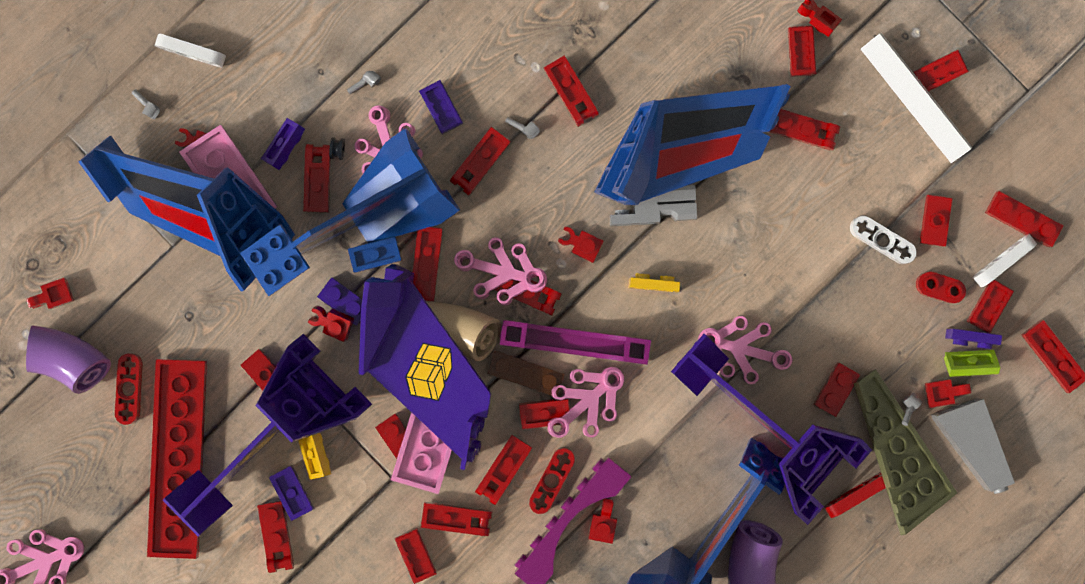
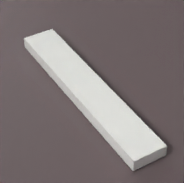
M882 33L878 34L861 48L862 52L950 163H953L972 149L966 138Z

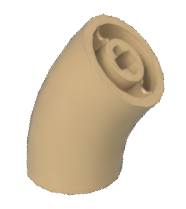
M427 302L466 357L475 361H481L494 349L501 332V323L498 319L463 306Z

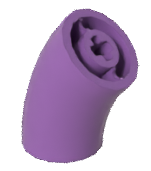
M31 326L26 352L27 372L51 377L77 394L93 388L108 373L111 367L110 360L88 342L60 330Z
M750 520L741 521L736 529L731 546L728 584H776L777 560L783 544L781 536L772 528L762 523Z

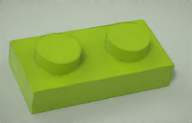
M994 350L945 352L944 356L950 377L999 374L1001 368Z

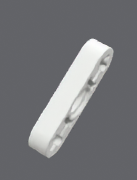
M158 34L155 46L160 49L220 68L223 67L226 55L163 34Z
M860 216L851 222L850 232L854 237L899 264H906L915 259L916 248L912 243L871 218ZM865 222V228L873 231L874 227L877 228V231L872 234L871 240L868 239L871 235L866 231L858 232L859 227L856 226L857 223ZM880 233H885L889 237V244L886 247H881L877 244L876 239ZM895 240L898 241V243L895 246L899 249H903L905 247L908 248L907 253L909 254V257H903L901 259V253L896 249H893L892 252H889V250L894 246Z
M1030 234L1025 235L975 274L974 280L980 287L986 286L1032 250L1037 243Z

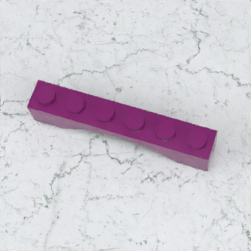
M503 320L500 345L648 365L651 340Z
M608 456L604 460L600 458L592 467V470L595 472L589 479L583 478L576 487L579 492L575 497L569 496L561 506L563 509L562 513L558 518L554 515L545 526L548 529L543 536L538 534L530 544L532 550L527 556L522 554L514 564L517 567L515 575L526 584H545L553 575L556 546L568 523L590 504L604 498L616 496L632 477Z

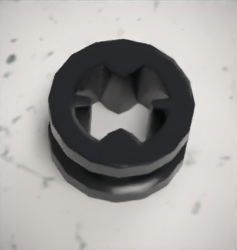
M332 137L329 157L330 159L338 157L339 160H343L345 139L336 140L335 137Z

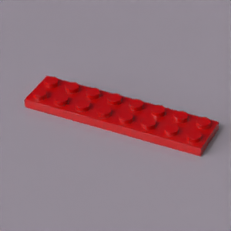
M156 359L147 557L199 558V536L169 508L163 499L196 471L199 470L202 473L207 361Z

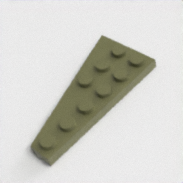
M873 370L854 383V387L900 535H906L954 497L957 491L910 420L907 426L902 424L905 416L904 411L877 370Z

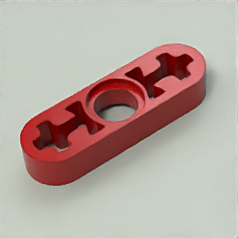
M134 353L122 355L117 363L115 418L123 425L135 423L140 416L143 362L141 357ZM131 357V361L136 362V366L131 368L130 375H136V379H123V375H129V367L125 366V362H128ZM126 382H131L135 386V392L131 396L123 393L122 388ZM122 399H134V403H129L128 409L133 412V416L128 417V420H126L125 415H122V411L127 409V403H122Z
M559 448L551 457L529 499V506L534 513L544 514L552 506L574 465L575 457L570 449ZM566 452L570 462L569 464L564 463L561 470L565 471V473L561 475L559 471L550 469L553 464L557 468L559 464L558 454L563 455ZM548 474L558 476L559 483L556 487L550 488L545 484V477ZM540 486H542L546 491L553 492V495L550 497L547 494L544 500L547 504L546 507L541 506L538 509L536 508V502L533 500L535 498L539 499L543 494V491H539Z
M880 472L827 503L824 508L830 518L843 514L885 489L886 486L882 473Z

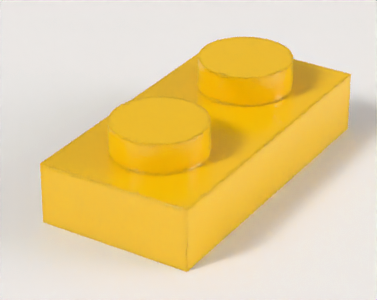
M636 273L635 278H629V288L678 293L680 282H675V277L660 276V280L650 279L649 274Z
M317 433L298 440L309 480L332 474L321 434Z

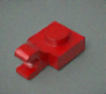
M66 278L40 286L41 294L26 299L29 308L33 309L47 304L48 309H54L74 301Z
M951 379L925 383L930 408L955 404L954 396L971 394L970 384L963 383L952 386Z
M604 498L600 515L593 514L588 539L613 544L617 518L611 517L613 500Z

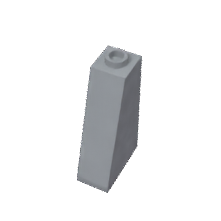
M976 398L931 414L933 421L985 490L997 494L1007 491L1009 485L1015 484L984 399Z

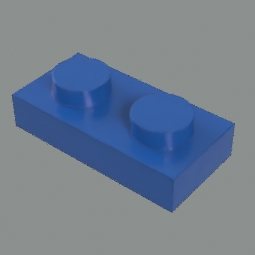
M396 237L348 249L354 273L402 261Z

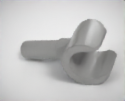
M367 71L362 79L348 88L347 91L349 94H352L366 83L374 87L379 83L381 77L374 71Z
M136 89L133 90L132 94L145 105L142 113L155 120L160 112V108L145 99Z
M507 117L505 121L518 128L529 139L535 138L540 132L533 122H530L525 127L510 117Z
M914 392L902 400L907 406L902 421L904 426L908 425L914 410L922 404Z

